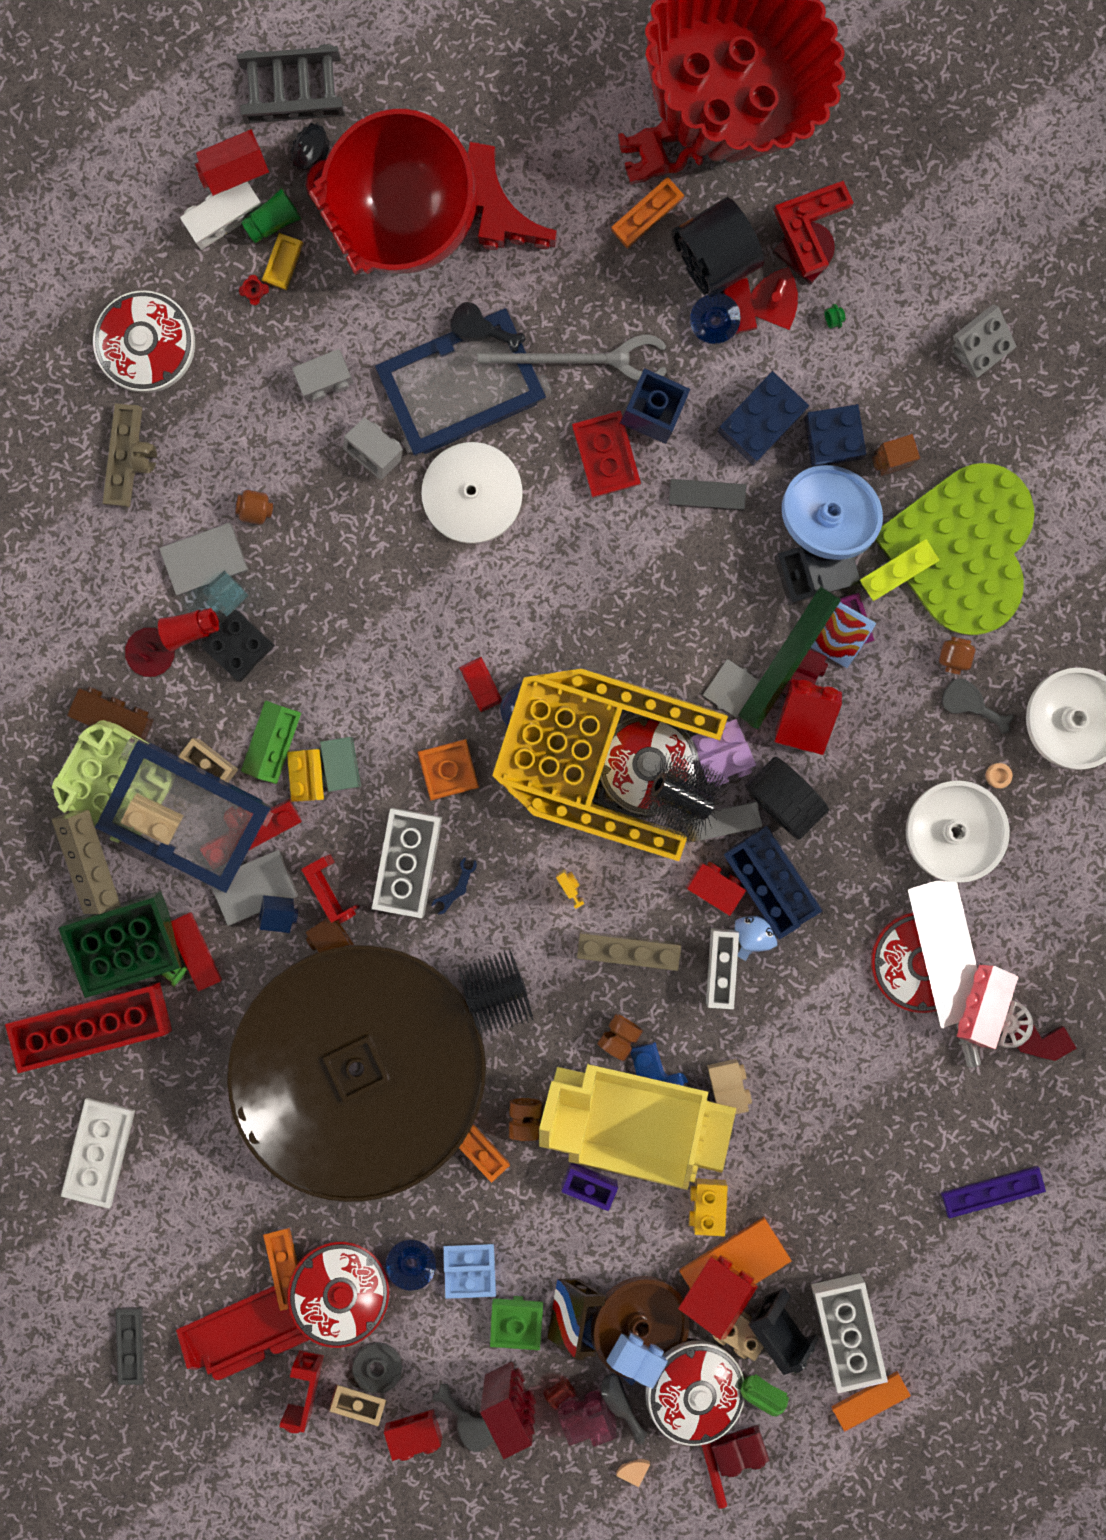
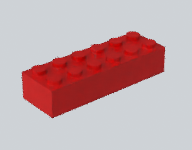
M160 982L19 1018L5 1024L17 1073L157 1038L172 1031Z

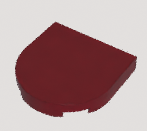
M810 222L826 259L830 263L835 251L833 236L823 225ZM786 237L773 251L776 256L811 285L824 271L822 270L803 277Z

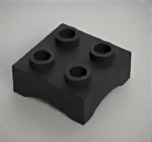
M234 610L219 626V630L213 633L201 647L237 681L242 682L275 645L239 611Z

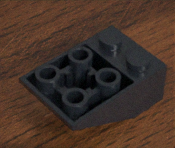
M803 547L778 553L774 557L788 605L813 598L820 586L829 592H834L861 584L854 557L842 560L826 559L810 553Z

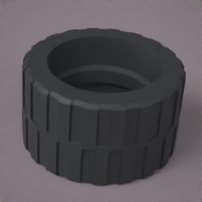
M773 757L745 785L746 790L761 807L798 840L829 812L828 805L817 792L779 757Z

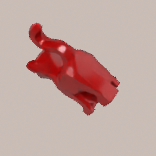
M663 119L658 126L644 128L633 136L626 137L624 133L618 134L621 153L639 152L641 157L639 163L634 164L631 161L624 163L630 185L646 182L652 177L677 173L684 169L689 157H693L697 165L700 166L703 164L704 157L694 153L692 147H687L680 152L675 163L669 162L662 143L677 142L679 139L678 135H673L668 131L667 122Z

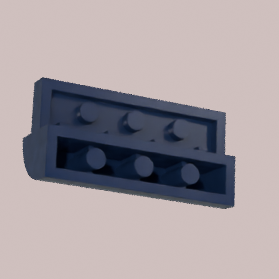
M768 825L751 836L744 838L724 853L725 858L779 940L801 927V924L823 912V909Z

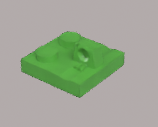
M513 1296V1300L493 1298L490 1347L540 1350L543 1302L524 1301L523 1296Z

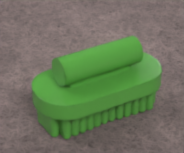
M757 1374L748 1376L741 1385L740 1391L743 1398L769 1415L777 1417L785 1411L789 1397H786L787 1393H784V1391L775 1386L773 1387L767 1381L765 1382Z

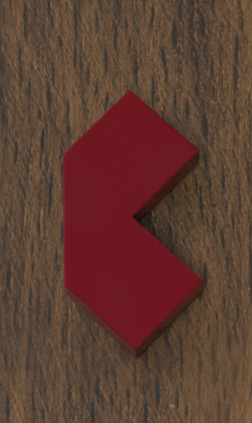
M1025 1017L1020 1021H1027L1028 1018ZM1034 1024L1029 1039L1016 1047L1022 1053L1056 1061L1077 1049L1064 1026H1060L1041 1037ZM1020 1025L1019 1029L1026 1033L1028 1025ZM1018 1032L1014 1034L1016 1041L1020 1040L1023 1037V1035H1021Z

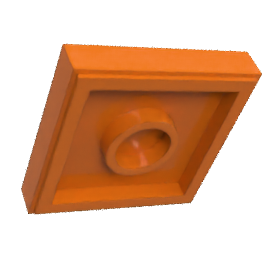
M467 739L418 752L430 801L479 788Z

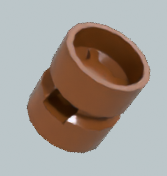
M615 1013L608 1025L610 1030L604 1031L597 1045L612 1056L625 1061L632 1050L631 1043L638 1041L643 1030L632 1021Z
M534 1098L510 1100L509 1116L513 1120L509 1122V1138L518 1141L538 1140L541 1124L538 1119L542 1117V1101Z

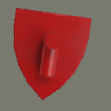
M786 267L764 278L752 291L751 298L756 317L790 330L798 307V291L790 268Z

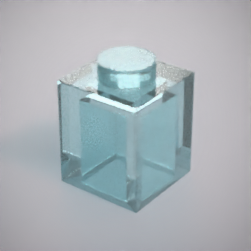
M225 570L203 590L208 598L206 603L216 613L220 610L226 616L249 596L242 586Z

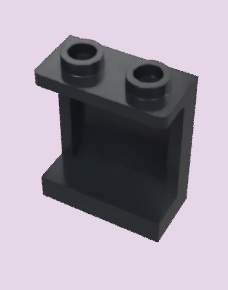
M786 1288L765 1296L748 1324L783 1375L791 1372H801L807 1366L806 1362L815 1351L814 1347L819 1340L816 1334L804 1337L784 1307L790 1298Z

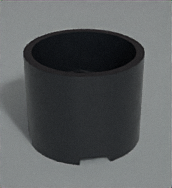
M729 197L723 198L672 229L673 243L677 252L682 250L681 257L687 266L685 269L703 295L708 294L710 298L764 266L763 251L750 222L740 207Z

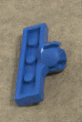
M655 1042L632 1047L630 1054L637 1076L684 1086V1083H688L686 1076L682 1073L667 1075L664 1072Z

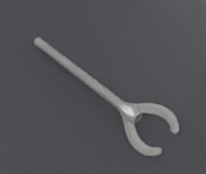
M639 335L629 339L610 353H477V363H604L618 368L628 377L638 381L642 372L629 365V351L646 344L656 345L659 349L665 350L666 345L656 336ZM662 367L654 373L664 376L667 372L666 367Z

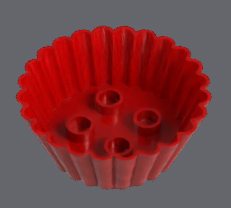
M656 0L651 5L652 21L645 28L647 41L645 56L659 116L667 122L668 131L673 135H678L679 142L685 147H692L697 155L705 156L708 154L709 158L713 161L726 159L730 163H736L742 160H753L789 148L796 142L810 138L814 134L815 127L823 125L829 120V108L837 105L840 101L841 94L838 86L844 82L846 75L844 68L839 63L843 60L845 51L843 46L835 40L838 35L837 26L831 19L825 17L826 8L820 0Z

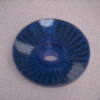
M721 293L712 298L705 295L699 299L693 306L690 314L692 331L697 338L708 344H721L728 341L736 334L741 322V314L736 302L731 297ZM718 317L721 322L718 325H713L711 320Z
M410 1239L397 1243L390 1250L386 1259V1272L391 1282L397 1287L408 1291L425 1287L432 1280L436 1271V1259L433 1251L425 1243L418 1240ZM414 1259L416 1265L409 1266L407 1260Z

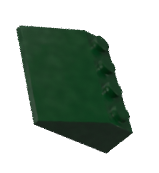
M161 890L120 903L119 906L102 914H85L67 920L58 927L84 998L181 967L170 913Z

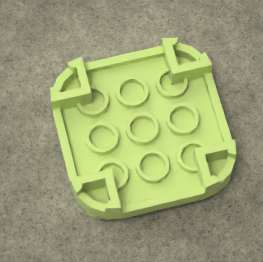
M104 720L89 726L78 737L79 740L52 785L54 796L59 804L57 807L64 813L75 810H89L94 826H96L137 741L146 745L149 744L121 726ZM144 758L116 813L113 823L140 836L142 833L134 830V827L130 828L121 823L131 800L138 793L162 805L174 784L176 774ZM111 836V838L109 839L117 843L120 842L119 839Z

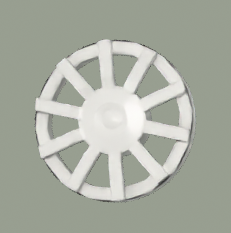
M1013 1000L1010 1002V1010L1006 1014L1001 1030L1003 1032L1001 1040L997 1043L998 1046L1004 1048H1014L1022 1045L1029 1039L1033 1030V1019L1030 1012L1021 1003ZM1015 1006L1021 1008L1022 1010L1014 1016ZM1025 1013L1028 1020L1019 1021L1018 1018ZM1020 1025H1028L1026 1033L1019 1029ZM1016 1032L1023 1035V1037L1018 1041H1016L1014 1035ZM1007 1035L1011 1036L1013 1043H1004Z

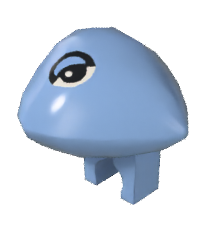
M746 916L735 920L734 930L739 932V943L742 946L738 953L739 958L746 961L752 952L768 951L777 946V936L765 918Z

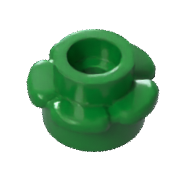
M832 304L830 308L824 311L828 327L830 329L835 327L840 329L842 322L846 320L843 308Z

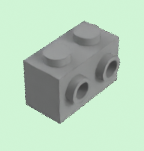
M340 349L292 367L306 401H320L326 397L325 394L332 391L336 393L345 391L349 388L350 384L354 383Z
M365 417L344 436L343 449L380 480L401 462L403 449L398 441L394 438H389L376 423L370 422Z

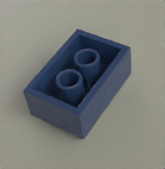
M772 371L721 424L717 432L749 463L755 466L806 412L810 405Z

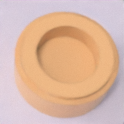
M992 764L986 771V781L994 788H1004L1012 781V771L1006 764Z

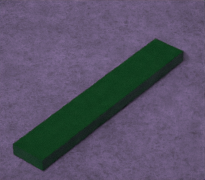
M820 586L738 714L753 728L759 729L839 605L841 599Z

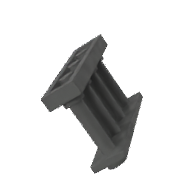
M323 44L319 48L267 52L247 50L242 54H236L241 69L247 68L249 102L240 105L241 116L245 124L345 116V106L342 97L335 95L333 62L341 61L338 46ZM322 62L325 96L319 99H312L309 92L307 64ZM297 64L300 98L294 101H287L284 95L282 66ZM272 66L275 100L262 103L259 99L257 67Z

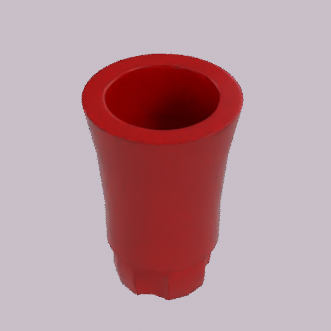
M211 608L172 617H164L158 621L160 639L166 649L171 652L219 630L218 617Z

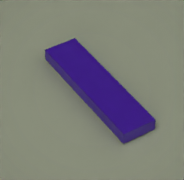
M1035 1166L941 1192L947 1217L953 1218L1044 1193L1046 1189L1040 1168Z

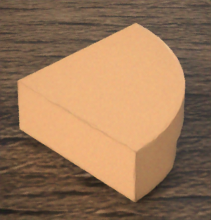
M637 1459L626 1464L624 1463L617 1470L616 1476L639 1487L650 1466V1461Z

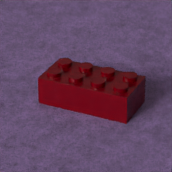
M512 1361L485 1374L480 1413L503 1459L532 1446L533 1434H535L533 1424H535L534 1414H536L534 1405L536 1400L530 1389L526 1391L522 1383L525 1382L524 1375L519 1367H514Z

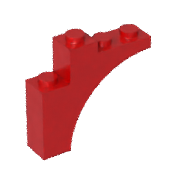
M470 142L468 156L472 162L477 182L475 216L482 213L478 234L479 244H483V247L486 249L497 250L498 247L504 248L505 240L510 239L509 241L513 244L524 245L525 242L533 243L536 248L544 250L549 249V247H555L557 230L546 228L529 220L512 205L503 192L495 170V146Z

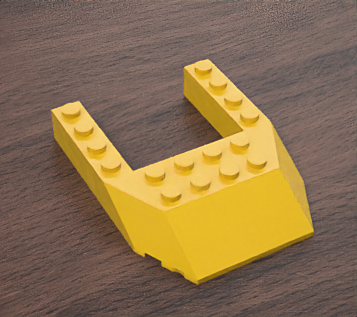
M581 668L524 677L492 776L534 816L680 861L687 836L681 834L682 832L672 831L673 829L657 824L654 825L652 822L592 804L622 709L716 740L721 739L728 716L703 706Z

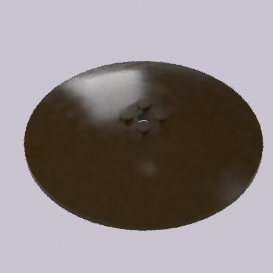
M374 945L335 947L307 956L287 967L276 975L251 1002L239 1023L230 1048L227 1071L229 1102L238 1131L248 1149L271 1174L283 1183L308 1195L326 1200L363 1202L381 1199L407 1190L427 1179L440 1169L461 1146L472 1128L483 1098L486 1077L485 1049L482 1036H480L481 1033H478L480 1030L476 1029L478 1026H475L476 1022L473 1021L474 1017L472 1018L466 1000L458 989L434 967L417 957L388 947ZM355 1062L363 1065V1070L358 1075H352L349 1072L350 1065Z

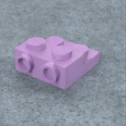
M737 719L725 724L720 740L701 734L691 737L698 752L700 766H703L701 767L702 771L703 769H708L711 772L709 778L714 773L713 775H716L714 783L718 776H720L715 787L729 782L728 777L737 774L738 778L752 773L751 768L756 766Z

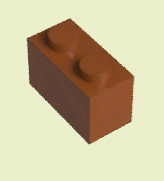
M913 434L882 443L874 452L875 456L872 457L874 468L876 471L880 470L881 476L909 468L920 459Z

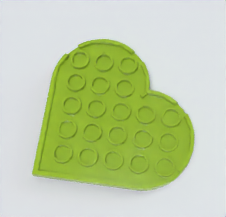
M972 464L950 475L884 524L875 541L891 561L927 539L940 561L907 580L906 583L934 620L947 630L964 635L985 634L998 629L1009 621L1020 605L1024 590V578L1021 566L1014 554L1024 545L1031 533L1034 522L1033 500L1024 482L1012 471L995 464Z

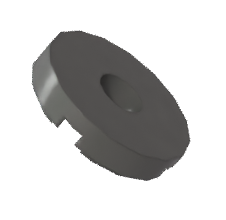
M369 1343L359 1349L354 1357L352 1365L353 1378L357 1385L367 1393H386L394 1388L400 1380L403 1367L401 1357L387 1343ZM374 1362H379L383 1365L384 1371L381 1374H375L371 1371L370 1365Z

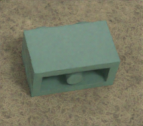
M353 737L320 742L321 747L317 749H320L321 762L324 763L325 772H322V782L324 787H328V792L361 787Z

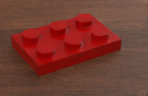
M621 410L572 424L592 499L641 485L626 428L620 424L622 419Z

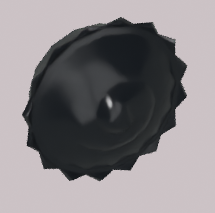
M318 122L316 124L310 123L308 127H303L302 132L297 133V139L293 141V148L290 150L292 154L290 160L293 162V166L298 169H310L319 160L326 159L330 148V141L326 131H324V127L320 126Z

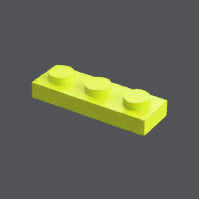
M927 539L859 581L873 602L940 560Z

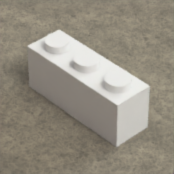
M245 182L214 196L211 193L200 205L189 207L180 218L196 244L202 250L242 225L241 221L251 216L250 213L262 204L249 183Z
M711 928L706 993L708 1008L734 1009L739 932L735 930Z

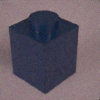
M263 895L259 913L260 930L290 933L292 924H296L298 918V909L294 908L293 898Z

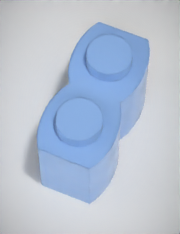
M621 1333L606 1360L607 1363L619 1373L653 1389L668 1362L663 1356L664 1351L654 1344H650L649 1347L644 1345V1341L632 1333L629 1336Z

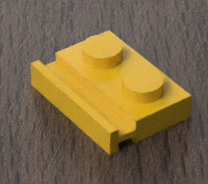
M320 749L287 752L291 802L324 800Z
M564 869L557 873L556 879L569 899L573 898L575 900L573 902L574 908L577 909L582 906L584 899L577 897V887L580 885L572 871L567 874Z

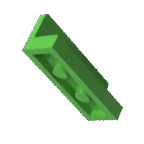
M265 701L241 771L255 778L277 784L301 712Z

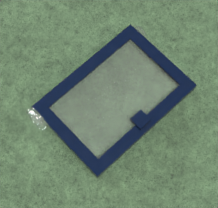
M506 308L484 317L496 328L511 334L517 333ZM452 332L375 365L406 436V439L402 440L408 454L413 453L415 457L423 453H430L532 408L537 403L552 397L553 393L544 372L536 375L532 365L526 363H477V353L510 354L513 353L508 343L493 337L481 341H466L457 338ZM522 343L519 344L518 351L515 354L526 353Z
M131 736L120 756V759L127 763L95 828L227 893L261 826L267 827L274 814L270 812L272 806L264 803L262 799L152 743L148 744ZM136 793L184 815L169 845L134 830V827L130 828L121 823Z

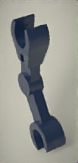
M466 857L463 858L460 863L462 873L456 888L449 894L438 897L432 902L431 906L435 905L438 901L444 903V909L438 912V915L445 913L454 900L466 893L470 874L477 868L476 860L472 869H466L464 867Z

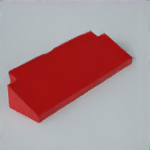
M275 1286L176 1330L187 1369L198 1370L205 1366L207 1375H212L215 1380H222L262 1362L265 1359L264 1351L270 1349L273 1354H280L309 1341L293 1323L288 1309L280 1311Z

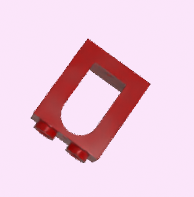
M331 854L301 870L330 922L338 920L339 924L356 915L354 910L360 906L357 903L345 911L340 906L321 871L335 863Z

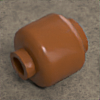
M244 490L242 495L238 494L235 514L239 515V519L242 522L262 525L266 517L271 518L273 503L269 502V497L266 493Z
M951 636V640L944 641L942 645L939 663L946 666L945 672L960 675L961 670L967 671L971 669L976 649L971 645L970 640Z

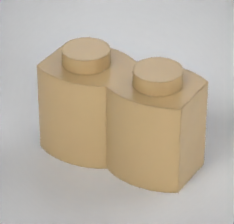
M737 1059L707 1065L715 1103L736 1108L735 1114L749 1112L748 1104H752L749 1089H744L742 1080L747 1079L744 1065H739Z

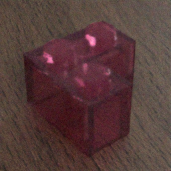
M590 1392L585 1396V1399L577 1402L575 1400L567 1401L558 1409V1419L569 1446L590 1438L593 1447L617 1438L616 1418L605 1403L602 1392Z

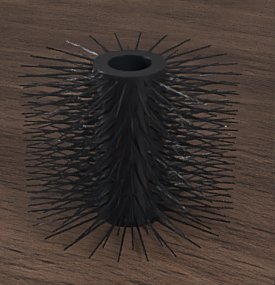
M668 760L666 769L664 770L663 768V773H661L660 763V774L657 772L658 776L654 783H650L653 784L652 788L646 789H651V795L645 800L646 802L650 798L644 806L646 807L649 803L648 808L650 806L653 808L648 819H651L653 812L656 810L655 815L652 817L654 819L659 811L656 820H658L660 814L661 818L665 814L661 824L670 818L672 823L670 828H672V825H675L672 831L678 832L680 826L679 832L682 829L683 832L681 834L687 836L688 830L692 834L694 826L695 832L698 823L700 827L701 821L704 827L703 820H705L706 835V818L709 820L708 816L712 815V810H717L713 809L714 805L720 803L715 804V798L723 790L715 796L721 788L719 787L717 790L718 785L715 788L712 786L714 782L710 783L711 778L708 776L711 772L708 769L705 770L706 772L702 779V774L698 778L699 772L696 777V771L692 775L695 768L691 766L694 762H692L689 769L685 766V771H683L681 768L683 760L678 768L679 761L674 766L671 760L668 767ZM688 824H689V827H688V830L686 831V834H683V833H685V829H686V827H687Z
M509 949L513 969L508 960L509 957L504 950L506 965L499 952L502 968H500L499 961L494 954L497 968L494 967L493 960L488 956L492 971H490L489 964L486 963L487 960L485 959L483 960L486 971H484L483 964L480 962V971L475 966L477 964L473 963L476 974H474L473 967L468 966L471 968L469 969L470 972L466 970L467 967H463L465 968L464 971H466L464 974L461 973L463 970H458L459 974H461L459 977L462 979L463 993L472 1018L474 1017L473 1021L476 1022L475 1026H478L476 1029L480 1030L478 1033H483L481 1032L482 1029H484L485 1033H488V1031H485L487 1030L485 1025H488V1029H491L489 1031L493 1033L491 1024L494 1025L495 1029H498L496 1020L500 1025L501 1031H503L501 1017L499 1016L503 1017V1023L508 1028L505 1015L508 1016L509 1023L513 1028L512 1016L515 1023L518 1024L516 1011L523 1024L519 1006L522 1008L527 1023H529L523 998L529 1015L534 1020L530 1009V1002H528L527 990L522 975L517 969L518 966L511 953V949Z

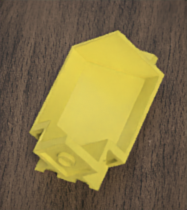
M587 1064L585 1073L557 1067L554 1081H551L539 1128V1147L569 1153V1162L688 1190L689 1182L695 1183L698 1167L723 1172L736 1108L707 1101V1091Z

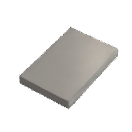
M231 523L159 548L176 596L249 571Z
M279 850L240 866L227 893L212 887L228 926L260 913L263 895L295 898L298 896Z

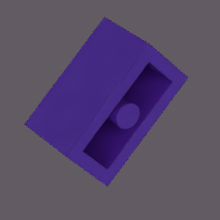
M570 1163L561 1185L562 1193L608 1212L618 1190L617 1180L576 1163Z

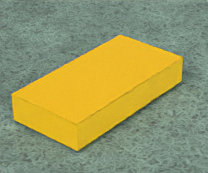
M281 233L278 234L262 278L264 283L287 291L304 244L303 241Z

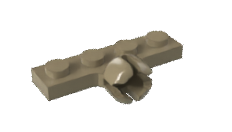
M115 403L102 504L130 508L135 474L151 473L156 467L157 463L149 462L147 459L157 458L155 446L148 442H139L142 407L138 405Z

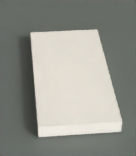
M90 1098L85 1099L61 1197L108 1209L111 1208L135 1110Z

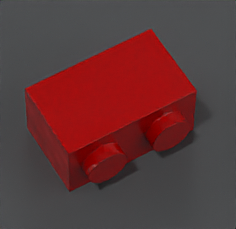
M710 861L707 865L701 862L685 888L731 916L746 892L741 887L742 882L731 874L729 878L721 875L722 869Z
M434 1409L387 1422L384 1428V1436L392 1461L398 1459L406 1461L415 1454L422 1452L430 1454L441 1447L442 1434Z

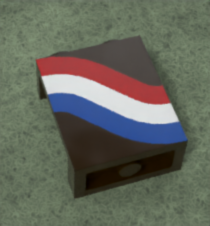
M578 1278L557 1279L547 1339L555 1343L557 1348L569 1353L573 1359L584 1360L585 1357L596 1356L597 1351L582 1342L587 1308L591 1306H604L606 1295Z

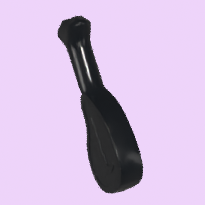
M471 302L460 304L451 318L450 328L452 334L462 340L481 341L493 337L508 343L513 353L517 352L519 344L524 343L526 340L522 332L511 334L494 327L491 322L483 318L479 307Z

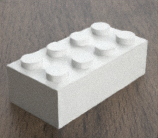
M390 808L372 909L417 918L424 917L442 817Z
M860 1273L811 1284L830 1371L837 1392L842 1393L888 1382L866 1285Z

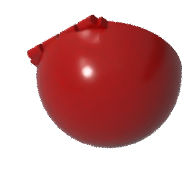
M410 109L383 110L366 116L352 125L333 146L325 162L322 177L314 181L316 187L309 191V195L317 209H323L320 214L330 232L333 233V237L342 253L349 254L346 260L355 275L363 271L369 274L374 270L391 274H411L427 270L441 263L465 239L472 225L477 205L475 171L460 140L438 119L426 113Z

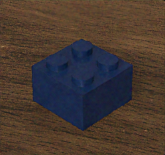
M644 368L620 424L666 444L675 428L691 389Z
M858 404L808 412L804 417L812 467L862 460L867 455Z

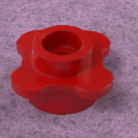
M250 275L243 285L239 287V294L247 297L251 305L254 306L260 303L263 295L269 293L268 285L262 284L256 275Z

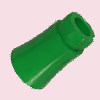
M280 188L268 201L251 212V216L245 218L241 223L250 238L256 243L302 218L288 195Z

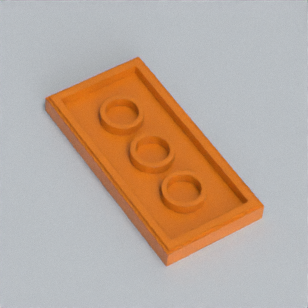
M762 1217L685 1265L679 1271L691 1289L711 1256L719 1258L722 1255L733 1263L732 1268L740 1273L743 1270L754 1278L753 1283L756 1284L792 1261L765 1217Z

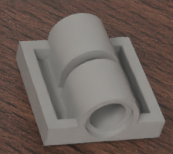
M991 305L953 336L956 343L952 348L960 361L968 367L971 375L978 378L1017 346L999 307Z

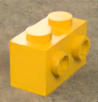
M695 1178V1186L690 1187V1201H694V1211H689V1226H693L695 1235L725 1236L728 1191L726 1180Z

